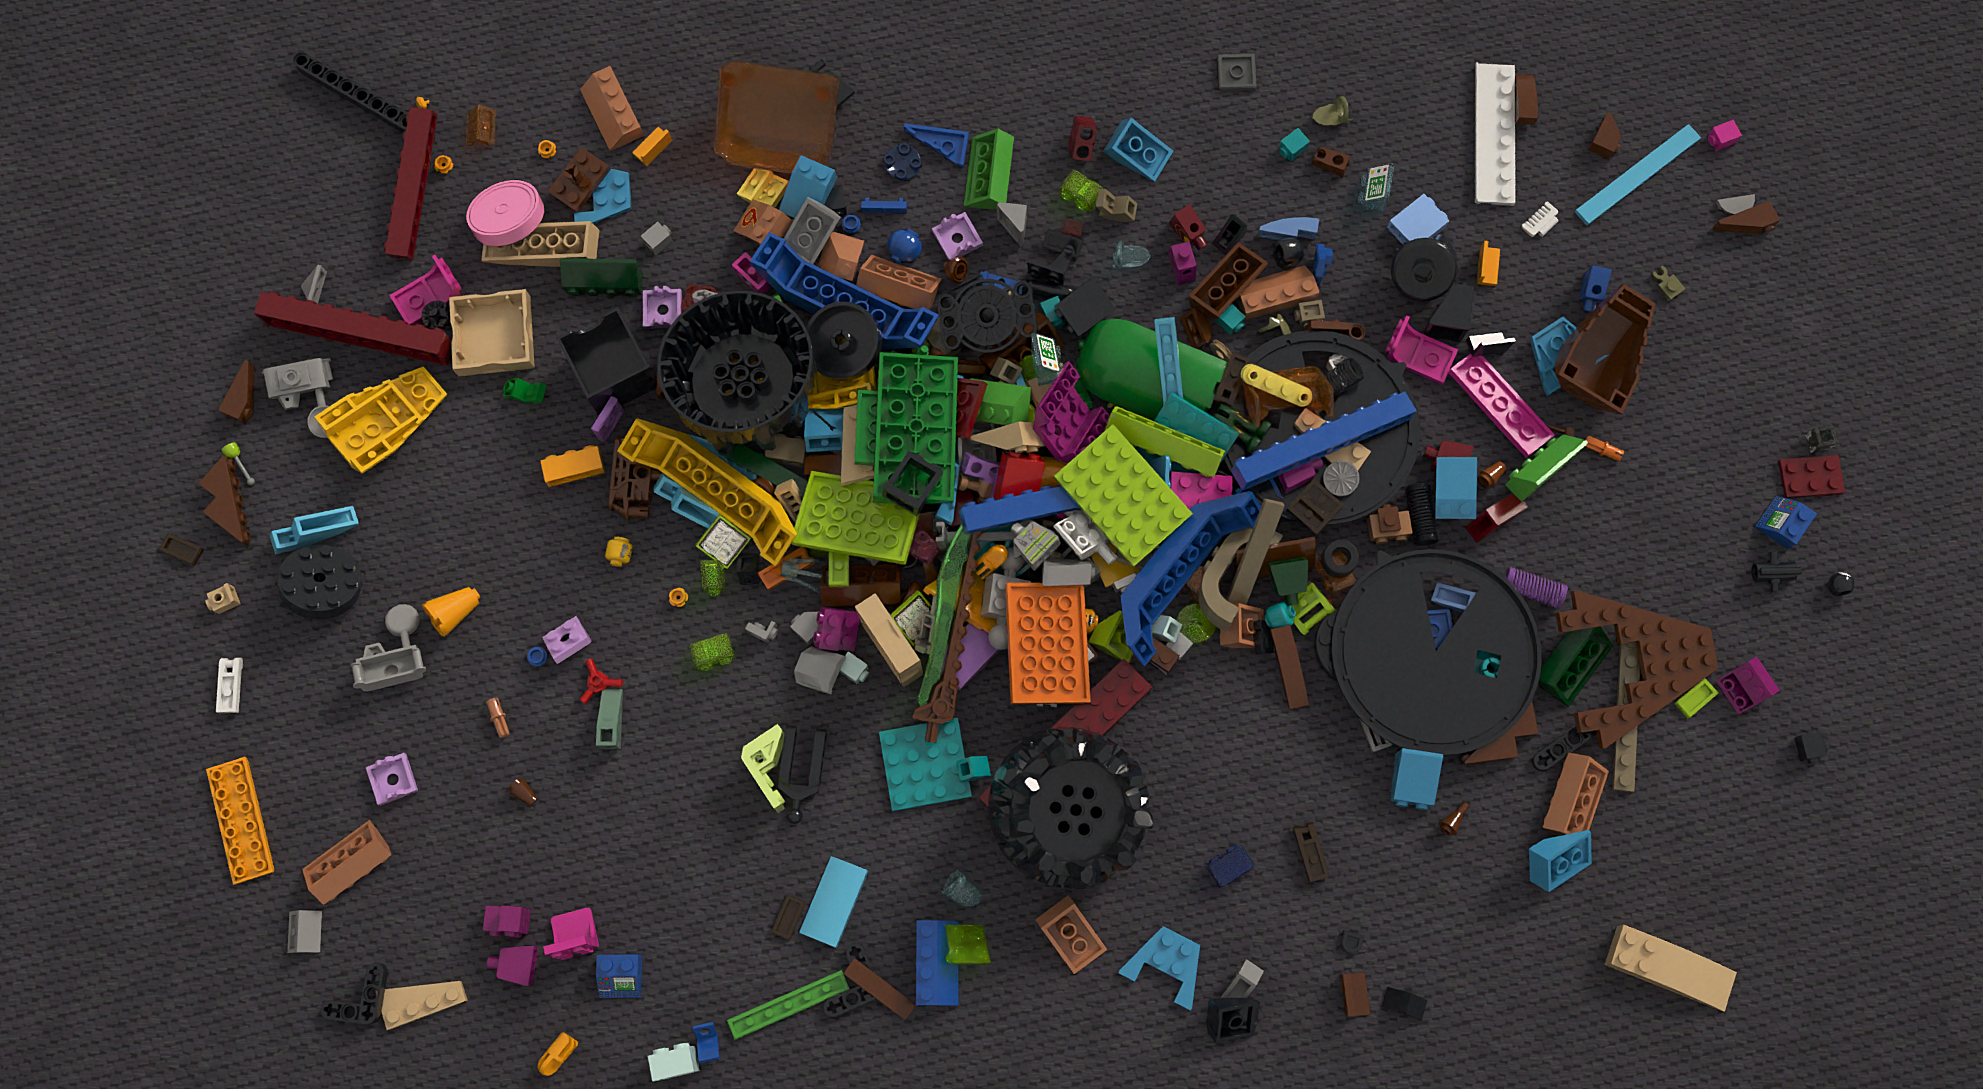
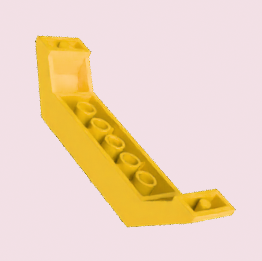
M637 418L617 450L632 462H638L659 469L751 536L761 552L760 555L774 566L778 565L797 535L780 501L686 433Z

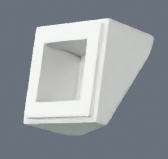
M1180 632L1175 643L1168 642L1166 644L1168 648L1180 655L1178 660L1193 645Z

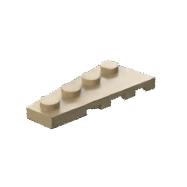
M857 405L844 408L842 486L874 478V466L854 465Z
M1305 408L1294 423V426L1303 434L1310 428H1319L1326 421ZM1357 442L1324 457L1330 463L1340 460L1348 461L1359 470L1371 451Z
M462 981L385 989L381 1012L386 1029L391 1030L468 1000Z

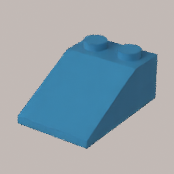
M1128 118L1121 121L1103 152L1118 163L1155 182L1172 155L1173 150L1134 119Z
M801 155L791 174L779 210L795 219L807 197L824 205L837 180L835 170Z
M1437 457L1436 519H1476L1477 457Z
M1589 830L1543 839L1529 848L1530 881L1548 892L1592 864L1591 831Z

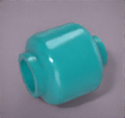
M1280 602L1268 607L1265 621L1268 627L1273 629L1286 625L1292 626L1296 612L1292 606L1287 605L1285 602Z

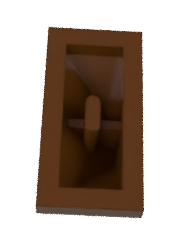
M1197 308L1190 310L1180 317L1191 347L1200 349L1209 343L1214 327Z

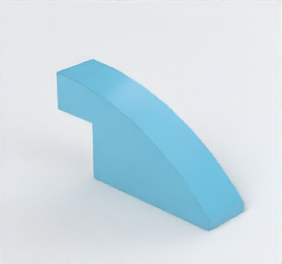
M662 472L654 486V493L670 500L671 510L709 528L719 513Z
M349 506L296 517L291 527L271 531L270 539L276 555L303 548L341 534L357 526L359 522L354 507Z

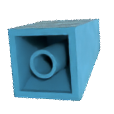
M1405 748L1395 754L1390 802H1396L1395 805L1399 807H1408V804L1416 805V809L1428 810V807L1434 806L1443 754Z

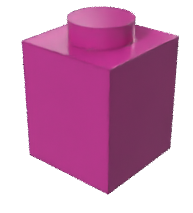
M1731 120L1713 127L1708 134V142L1717 151L1737 143L1742 134L1735 121Z

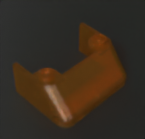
M1310 366L1271 371L1311 390L1312 400L1305 406L1311 412L1317 413L1325 410L1329 417H1334L1333 387L1319 368ZM1243 381L1248 414L1256 427H1260V420L1268 416V410L1298 406ZM1302 394L1301 400L1305 399V394Z

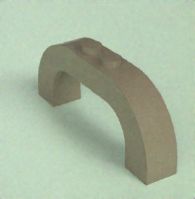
M1252 528L1231 533L1224 540L1221 547L1217 546L1212 553L1213 560L1211 562L1207 561L1202 570L1205 573L1198 590L1201 610L1212 624L1225 632L1228 631L1240 608L1222 597L1218 584L1235 558L1236 551L1246 548L1253 530ZM1275 531L1270 545L1280 543L1283 535Z

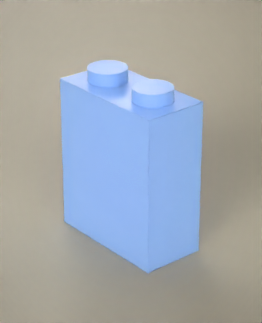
M1423 194L1392 218L1387 228L1404 245L1408 241L1417 238H1434L1446 228L1449 220L1447 215L1435 206L1434 201Z

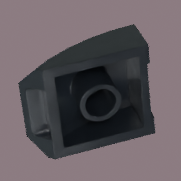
M1219 998L1208 1001L1206 1025L1208 1033L1214 1042L1220 1043L1253 1036L1258 1023L1260 1002L1249 998Z

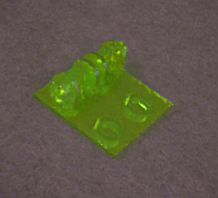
M945 925L950 951L945 956L946 962L950 964H990L983 925Z

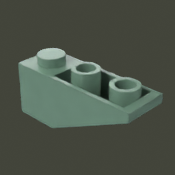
M623 689L602 690L596 731V746L600 749H621Z

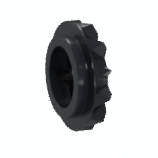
M443 301L428 303L422 310L423 323L431 329L442 328L445 330V326L451 325L450 306ZM439 309L440 315L444 317H440L438 322H436L435 317L432 316L436 315Z

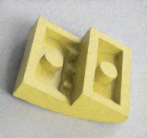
M757 164L737 192V195L749 203L754 199L775 208L784 196L789 181L774 175L771 170Z

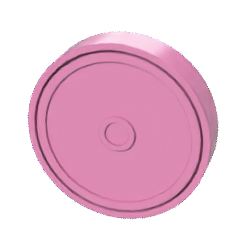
M509 180L494 184L478 194L467 210L466 219L477 240L486 245L503 246L517 242L534 231L543 218L544 204L534 186L524 181Z

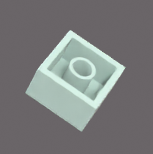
M689 1043L674 1045V1050L670 1051L669 1048L653 1050V1055L648 1056L652 1081H661L700 1071L695 1046H689Z

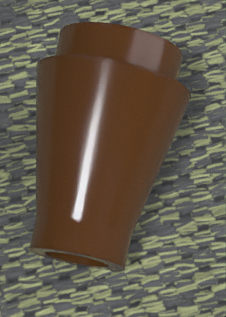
M518 777L508 787L511 795L523 801L529 807L538 799L525 779L522 780Z

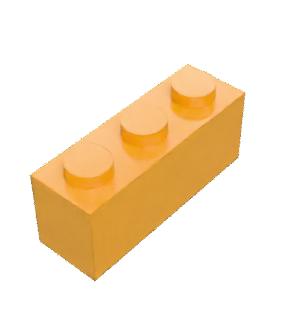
M594 445L586 446L583 450L579 451L569 450L560 456L550 455L544 460H540L544 480L549 487L606 473L601 451L598 446Z

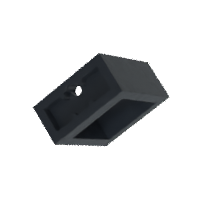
M908 451L884 486L882 496L917 516L942 480L943 471L938 465L925 461L921 455ZM908 464L933 477L918 500L894 486Z

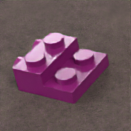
M821 607L816 617L818 627L813 635L814 646L819 649L854 652L859 626L857 611Z

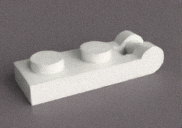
M221 658L219 661L217 713H239L241 669L243 668L242 658H234V660ZM229 668H233L232 672L227 673Z

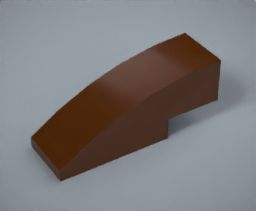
M1515 74L1516 124L1535 125L1538 119V101L1534 75Z

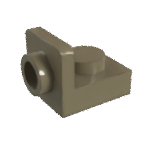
M1322 300L1298 304L1297 309L1294 310L1295 321H1299L1300 327H1303L1305 323H1309L1313 319H1322V321L1325 319Z

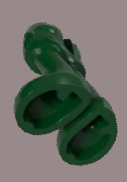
M1220 404L1217 409L1221 415L1216 413L1213 415L1217 420L1239 432L1237 437L1246 444L1248 452L1252 454L1256 451L1261 440H1263L1272 425L1268 421H1264L1260 425L1254 424L1240 415V411L1237 408ZM1235 424H1238L1241 427L1247 429L1255 436L1252 437L1248 435L1247 433L1239 429Z

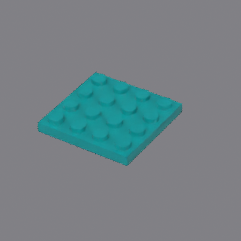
M1172 392L1154 420L1156 423L1225 450L1222 460L1239 435V432ZM1137 448V452L1149 465L1151 460L1161 457L1158 454L1147 453L1144 448ZM1171 462L1170 472L1200 474L1195 469H1186L1178 462Z
M958 718L946 721L944 724H939L937 743L925 742L927 723L879 732L892 812L972 797L969 781H960L956 761L965 759Z

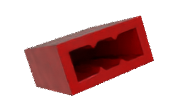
M1010 450L1009 453L1002 452L993 498L1000 500L1002 496L1007 494L1018 496L1021 495V492L1031 489L1033 492L1039 491L1046 462L1040 458V455L1028 453L1027 456L1015 453L1013 450Z

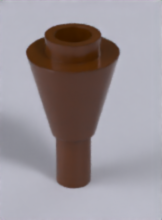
M1462 802L1456 811L1439 822L1440 829L1444 834L1448 836L1457 835L1463 815L1469 808L1466 802Z

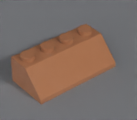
M611 66L593 73L581 87L580 91L609 150H615L643 137L641 127Z
M871 255L860 268L856 286L882 299L896 302L899 306H907L913 309L924 307L929 310L942 279Z
M1304 265L1254 279L1237 298L1241 313L1246 316V321L1298 306L1302 302L1316 301L1320 292L1314 275Z
M1568 752L1567 758L1563 763L1561 776L1557 781L1554 796L1550 801V808L1544 819L1543 828L1556 836L1589 830L1609 771L1590 756Z
M368 820L302 870L308 890L324 905L328 901L334 900L346 888H350L362 876L369 874L374 867L385 862L392 854L389 846L371 820Z

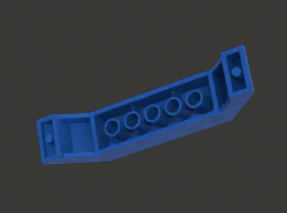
M768 232L750 260V264L784 300L812 314H815L824 306L835 302H851L861 306L879 324L882 333V348L885 350L920 348L939 318L938 314L924 307H921V309H903L803 260L786 243L785 239Z
M1247 491L1193 505L1190 509L1193 514L1161 543L1159 549L1149 558L1146 565L1137 573L1130 585L1125 588L1121 595L1126 643L1142 666L1145 667L1157 652L1153 646L1152 625L1220 539L1226 534L1246 528L1253 529L1261 506L1252 492Z

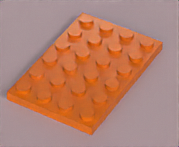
M1006 583L1005 598L1011 704L1090 703L1084 585L1043 586L1042 583Z

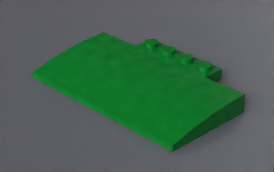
M880 352L878 391L858 390L854 465L874 466L873 503H893L882 496L883 488L908 451L921 455L925 461L938 465L943 471L942 480L925 504L954 502L958 357ZM908 464L894 486L918 500L933 477Z

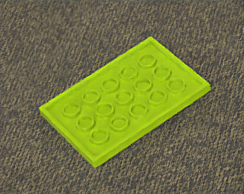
M1113 424L1053 476L1133 567L1193 514Z
M811 471L794 527L797 535L791 544L906 565L919 514L915 516L893 503H873V481L865 480L842 486L840 475Z

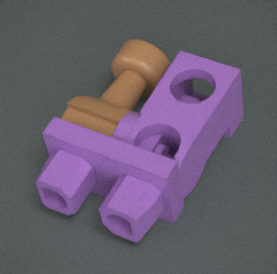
M965 452L960 469L965 474L979 477L978 481L969 480L968 476L960 474L958 476L957 489L965 491L968 488L977 491L983 498H993L1000 462L984 459Z

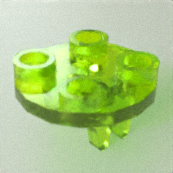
M1200 604L1186 606L1177 617V621L1182 624L1180 633L1194 643L1207 641L1213 635L1216 628L1204 615Z

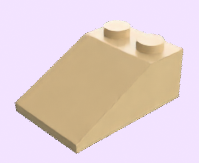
M1015 422L971 436L973 441L1006 450H1015V453L1025 451L1027 453L1038 452V448L1045 446L1033 430L1034 422Z

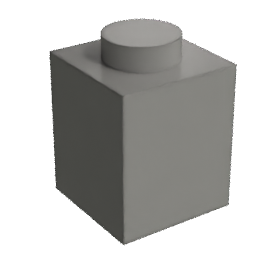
M658 221L641 235L643 243L655 255L673 241L670 229L666 225L662 226Z

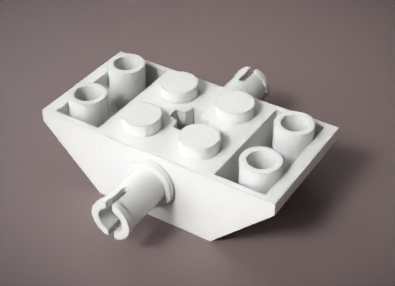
M1083 510L1065 512L1064 514L1067 518L1053 526L1081 561L1097 552L1108 565L1118 558L1108 546L1111 543L1109 539Z

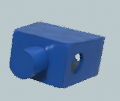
M1592 266L1584 273L1579 301L1585 302L1583 312L1592 313L1596 309V305L1604 301L1612 272L1611 269Z

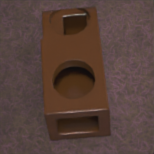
M1319 147L1311 163L1313 166L1326 169L1343 178L1349 165L1350 156Z

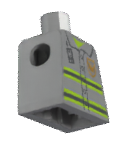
M1033 521L1026 528L1019 522L1015 523L1011 528V531L1017 536L1013 540L1015 548L1034 571L1061 544L1057 535Z

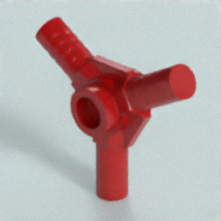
M588 659L585 661L590 673L587 682L588 689L579 700L586 704L594 693L605 690L607 687H622L623 680L608 679V676L597 671L593 659Z

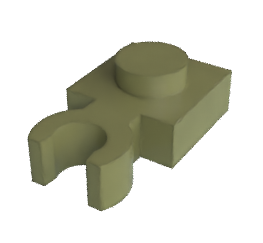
M1664 266L1659 268V271L1662 273L1661 276L1655 271L1651 274L1655 281L1660 282L1657 288L1668 301L1685 290V287L1674 274L1670 277L1667 275L1668 272Z

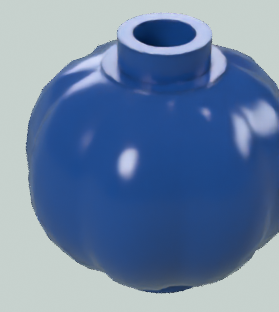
M906 228L905 231L900 229L893 232L887 240V249L892 255L891 260L898 264L916 260L922 251V244L918 239L919 235L909 228Z

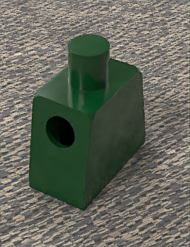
M1300 557L1267 563L1275 593L1279 596L1286 595L1287 605L1299 604L1297 593L1307 591L1308 559Z

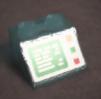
M1394 163L1369 167L1367 173L1362 175L1361 185L1364 186V189L1360 191L1358 202L1361 203V210L1384 212L1390 197Z
M1031 333L1032 357L1038 386L1052 384L1063 368V363H1059L1058 360L1061 357L1060 347L1056 346L1055 339L1038 333Z

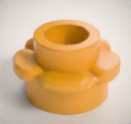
M544 140L538 146V153L546 159L550 156L553 157L556 154V146L553 142Z
M444 155L438 156L435 160V169L442 174L448 173L453 168L451 158Z
M676 588L669 593V602L673 606L682 607L688 600V594L682 588Z

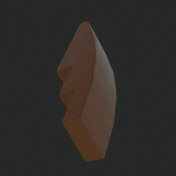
M1286 625L1271 629L1270 633L1275 647L1274 652L1289 710L1307 706L1309 702L1291 626Z

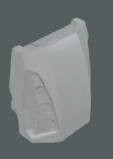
M813 646L809 647L801 653L795 667L796 683L820 692L832 694V688L846 657Z

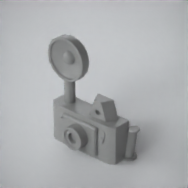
M317 358L263 369L262 374L265 376L268 397L271 399L278 398L284 410L297 408L299 406L300 394L315 391L318 407L310 412L308 427L314 435L320 438H327L314 416L330 407L325 403L323 389L330 388L329 381L334 380L329 364L331 359Z
M407 604L397 605L390 609L385 617L388 631L395 636L401 637L403 648L385 652L380 643L365 646L363 657L355 659L356 663L351 664L355 681L353 684L354 688L372 691L423 677L426 667H423L421 651L416 645L411 646L409 635L420 624L419 614L412 606Z

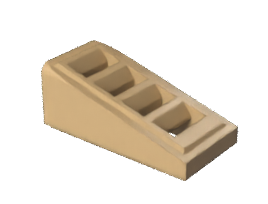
M790 479L777 485L774 494L796 523L799 513L796 514L795 511L800 510L803 496L794 480Z

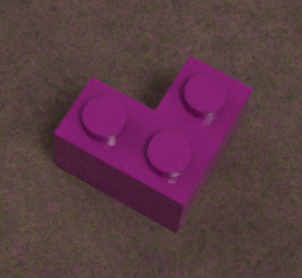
M486 906L483 931L489 932V936L501 937V934L504 933V936L522 938V934H528L531 910L515 906Z

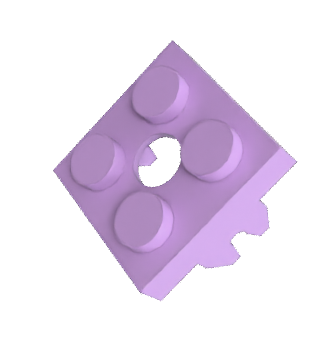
M966 212L958 216L952 214L949 219L944 218L940 225L932 228V232L948 260L954 257H962L983 246V242ZM954 234H961L963 240L960 243L953 242L952 236Z
M655 286L653 290H643L644 329L669 328L676 318L682 314V290L670 289L667 286H663L662 289ZM666 305L669 310L667 314L660 315L657 311L658 307Z
M577 616L567 620L564 624L542 637L557 664L592 642ZM570 634L567 641H560L564 635Z
M406 753L394 757L387 756L384 760H377L375 764L366 767L379 806L418 791ZM396 774L399 780L396 785L388 784L387 778L389 775Z

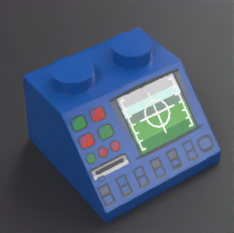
M1775 496L1755 525V528L1786 549H1790L1797 544L1817 513L1801 502Z
M597 955L596 979L599 998H641L642 955Z

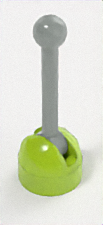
M233 442L222 448L224 455L227 458L234 459L246 477L247 484L250 486L254 485L255 480L250 478L238 458L240 454L238 445Z

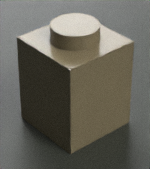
M998 357L990 375L1005 383L1015 384L1023 368L1007 359Z

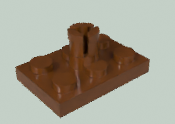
M581 147L548 192L578 213L612 168Z

